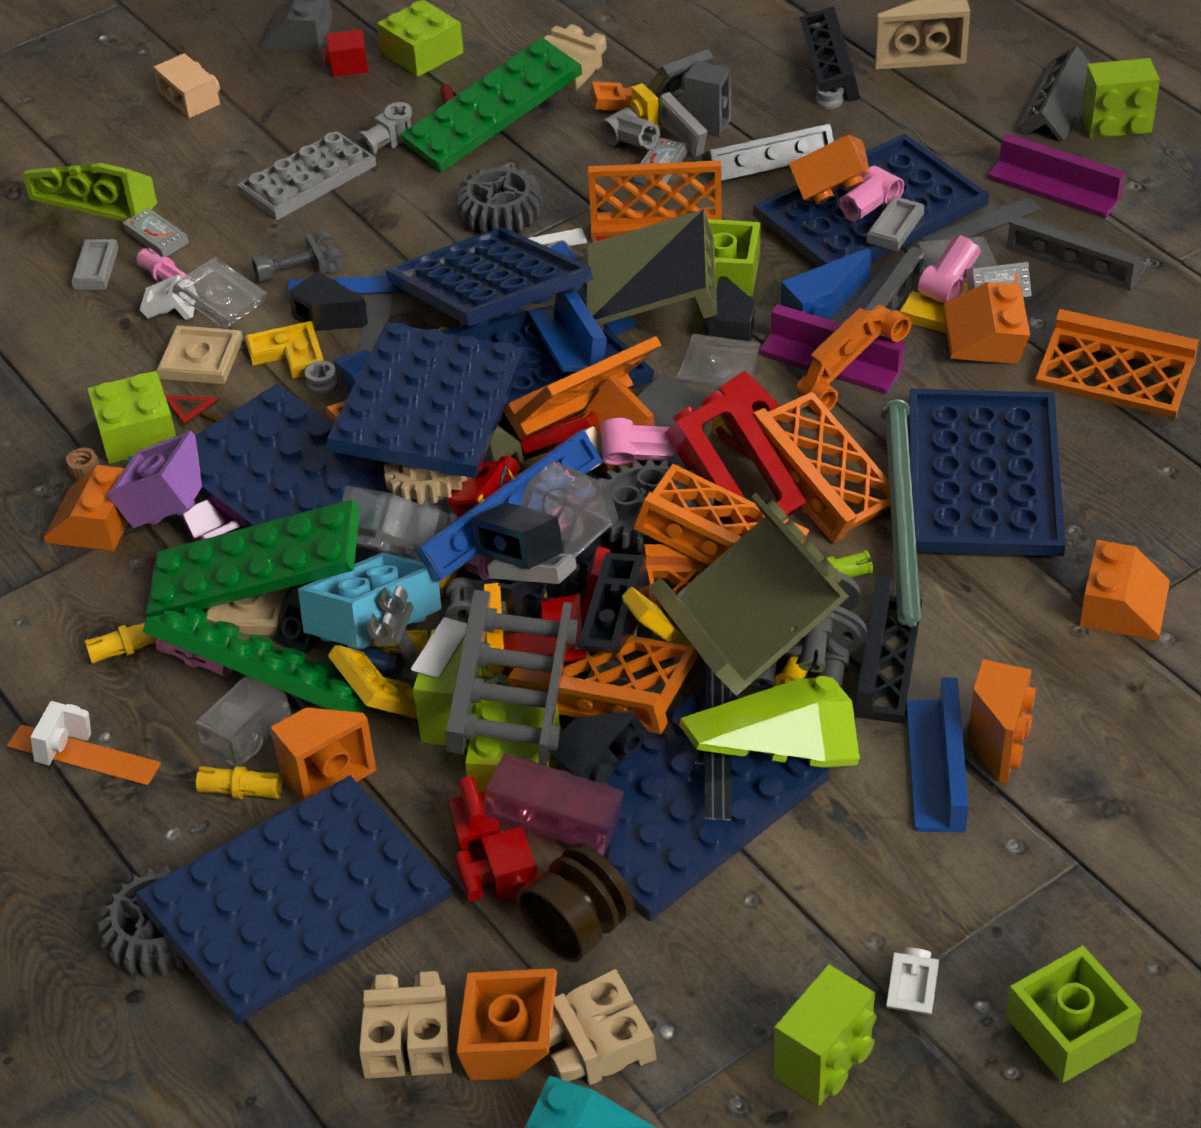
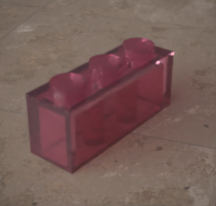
M504 752L486 788L484 813L487 817L517 827L522 826L523 829L571 845L584 844L604 855L620 819L624 791L612 788L604 783H597L573 775L565 770H557L533 762L528 758L517 757Z

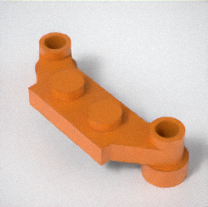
M878 305L869 311L860 307L811 354L812 363L807 376L803 377L796 386L797 394L804 396L813 392L829 411L832 410L838 400V391L830 386V383L879 335L883 334L894 342L903 340L911 329V319L897 310L891 311L882 305Z

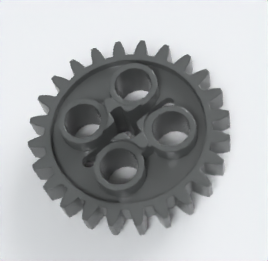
M648 459L645 466H641L637 460H633V468L619 464V473L608 470L607 479H598V487L592 490L591 514H593V523L599 525V533H609V541L611 543L622 539V548L626 549L631 544H636L637 552L639 553L642 552L644 544H664L633 528L644 499L649 492L652 493L670 468L668 467L667 460H663L660 466L654 465L652 459ZM693 469L688 470L689 472L695 474V471ZM673 479L677 489H689L687 485ZM708 499L711 505L714 506V499ZM684 500L688 507H700L697 500Z

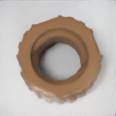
M78 448L71 451L65 458L69 477L75 481L79 480L94 466L99 465L97 455L90 448Z

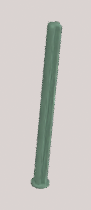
M893 399L883 404L881 415L886 423L898 622L911 628L915 627L917 622L921 620L907 427L910 407L903 400Z

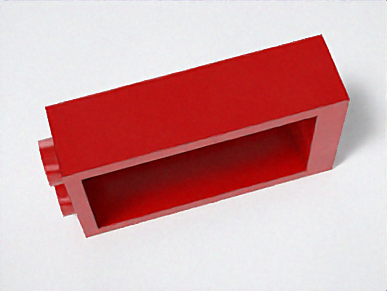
M736 389L724 395L719 390L705 398L701 402L703 406L693 411L690 406L672 417L674 424L665 432V435L687 470L693 469L696 475L745 498L702 430L704 423L723 414L778 501L776 504L784 513L789 516L807 503ZM714 499V506L723 505L722 502ZM742 515L746 523L758 522L749 515ZM730 516L719 517L723 524H735Z

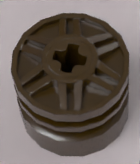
M581 843L569 846L561 857H557L548 867L549 871L539 872L516 895L518 909L531 932L548 950L568 962H579L598 945L602 939V934L611 933L634 910L633 897L618 870L596 850Z

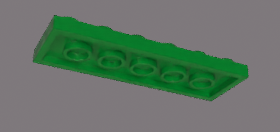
M541 37L401 134L402 141L434 168L443 172L582 75L581 64Z
M351 499L158 551L156 553L146 614L150 617L163 615L164 611L184 612L185 608L203 610L354 571L360 517L359 505Z
M185 608L184 612L164 611L163 615L146 617L143 628L144 633L328 710L362 712L374 709L364 704L343 675L338 673L339 670L335 665L321 661L316 663L305 659V653L296 649L283 648L282 650L273 646V641L265 636L257 634L248 636L239 632L240 627L236 624L226 621L214 622L207 619L208 614L202 610Z

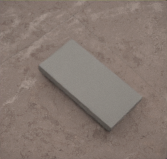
M338 131L330 132L319 141L302 147L293 155L277 160L274 165L265 170L251 174L248 179L237 184L238 192L277 221L377 166L376 158Z

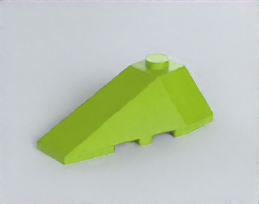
M96 163L26 170L23 173L30 200L124 222L147 208L152 210L157 204L152 177L126 168Z
M818 676L817 678L796 679L683 717L679 723V726L694 747L701 751L745 757L751 750L769 754L772 761L786 762L787 756L808 758L809 766L822 768L858 765L860 759L852 700L833 677Z

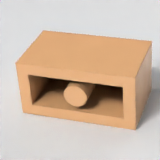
M185 53L153 67L158 92L188 118L220 105L218 96L220 86L216 77L207 73L198 62H194Z

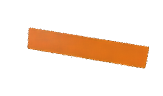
M20 725L7 744V747L33 754L30 737L35 728ZM68 737L63 751H57L53 760L145 785L150 783L161 765L159 761Z

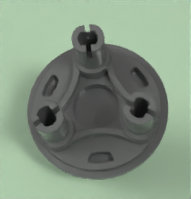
M839 572L844 579L838 585L849 597L783 656H798L800 669L807 671L809 664H812L811 672L819 673V676L833 677L842 688L844 668L849 666V655L864 645L867 638V627L860 617L851 612L860 602L861 591L859 585L851 577ZM776 662L756 678L751 685L759 689L774 687Z

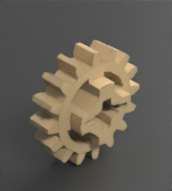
M389 463L384 465L387 490H391L392 497L394 498L402 496L404 503H408L412 499H417L418 505H422L425 499H431L433 503H437L438 498L442 496L452 497L451 489L461 490V482L467 480V477L400 464Z

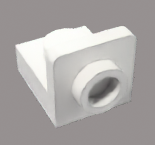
M175 275L146 288L140 311L148 319L160 313L166 314L175 308L185 320L193 317L197 296L191 286L187 285L179 275Z
M50 701L30 737L34 762L50 765L57 751L62 752L65 748L68 736L87 741L91 735L88 711L76 705H65Z
M905 948L904 954L894 952L887 1009L932 1016L939 960L932 959L930 951L918 948Z

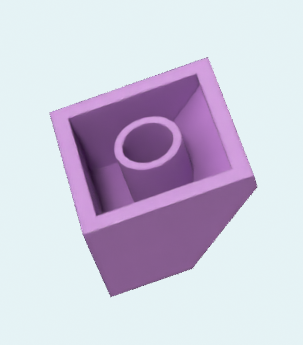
M192 431L138 450L115 482L107 496L133 528L147 523L150 525L157 524L165 517L173 514L177 516L183 515L194 506V499L202 488L195 435Z

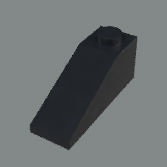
M605 553L578 643L580 651L619 654L639 623L624 603L622 596L631 586L646 598L649 595L650 590L648 587L651 584L644 555Z

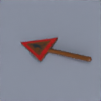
M165 395L167 403L184 425L199 415L214 422L224 418L206 411L219 402L220 398Z

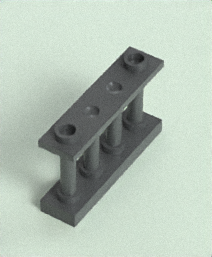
M474 590L446 729L447 752L463 754L466 739H474V735L539 744L538 765L547 766L549 750L557 751L560 726L553 724L567 644H575L578 620L571 619L572 603L563 602L561 620L558 622L497 613V609L490 608V592ZM497 629L557 638L554 656L490 648V643H485L486 633H494V630ZM488 664L549 672L551 673L549 689L546 692L484 683V678H478L480 667L487 668ZM481 699L545 708L542 728L477 719V714H471L473 702L481 703Z

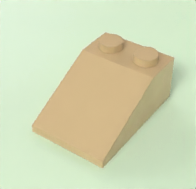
M914 0L877 14L875 68L891 69L966 64L970 8L967 0Z

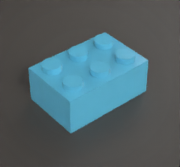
M385 552L379 553L354 564V571L320 579L298 588L303 632L318 636L323 641H335L346 644L351 649L366 648L375 639L367 631V625L372 614H375L377 622L381 625L386 612L378 603L384 587H386L389 597L394 600L393 592L396 585L406 590L408 594L407 602H411L414 606L407 623L408 625L410 623L422 622L426 620L427 615L442 609L439 581L436 582L425 564L421 561Z

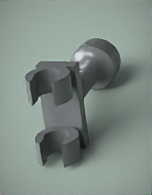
M320 230L313 236L311 233L305 234L306 251L274 258L273 260L268 259L266 254L252 257V266L258 283L272 280V274L275 270L280 271L310 262L314 263L317 271L323 275H326V272L338 273L345 267L342 260L330 262L344 257L341 251L333 246L331 241L320 244L322 241L333 239L329 231Z
M396 585L393 592L395 600L389 597L388 591L384 587L378 600L380 607L386 611L380 625L377 622V618L373 613L367 625V631L375 638L374 643L376 647L396 644L406 663L402 674L406 682L414 688L418 672L412 671L411 668L419 654L405 629L414 606L411 602H407L408 594L403 587Z

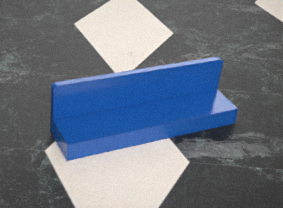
M576 291L556 293L554 310L528 311V317L561 371L578 372L604 360L607 338Z
M941 677L939 700L907 701L914 829L917 832H966L969 805L958 677Z

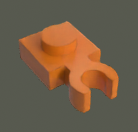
M591 82L590 95L595 109L611 112L613 110H622L626 106L630 107L633 86L623 88L621 83Z

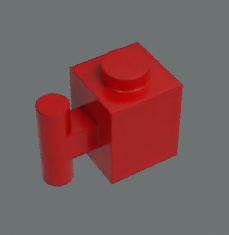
M362 29L327 34L328 47L323 48L325 66L331 65L333 77L368 73Z
M466 776L459 781L462 796L448 800L459 852H470L474 862L484 859L481 838L500 833L501 830L490 791L479 792L475 778Z
M522 826L482 837L483 860L473 862L468 851L458 852L454 856L469 901L480 900L484 896L481 885L490 882L498 903L509 899H517L516 895L519 890L537 875V866Z

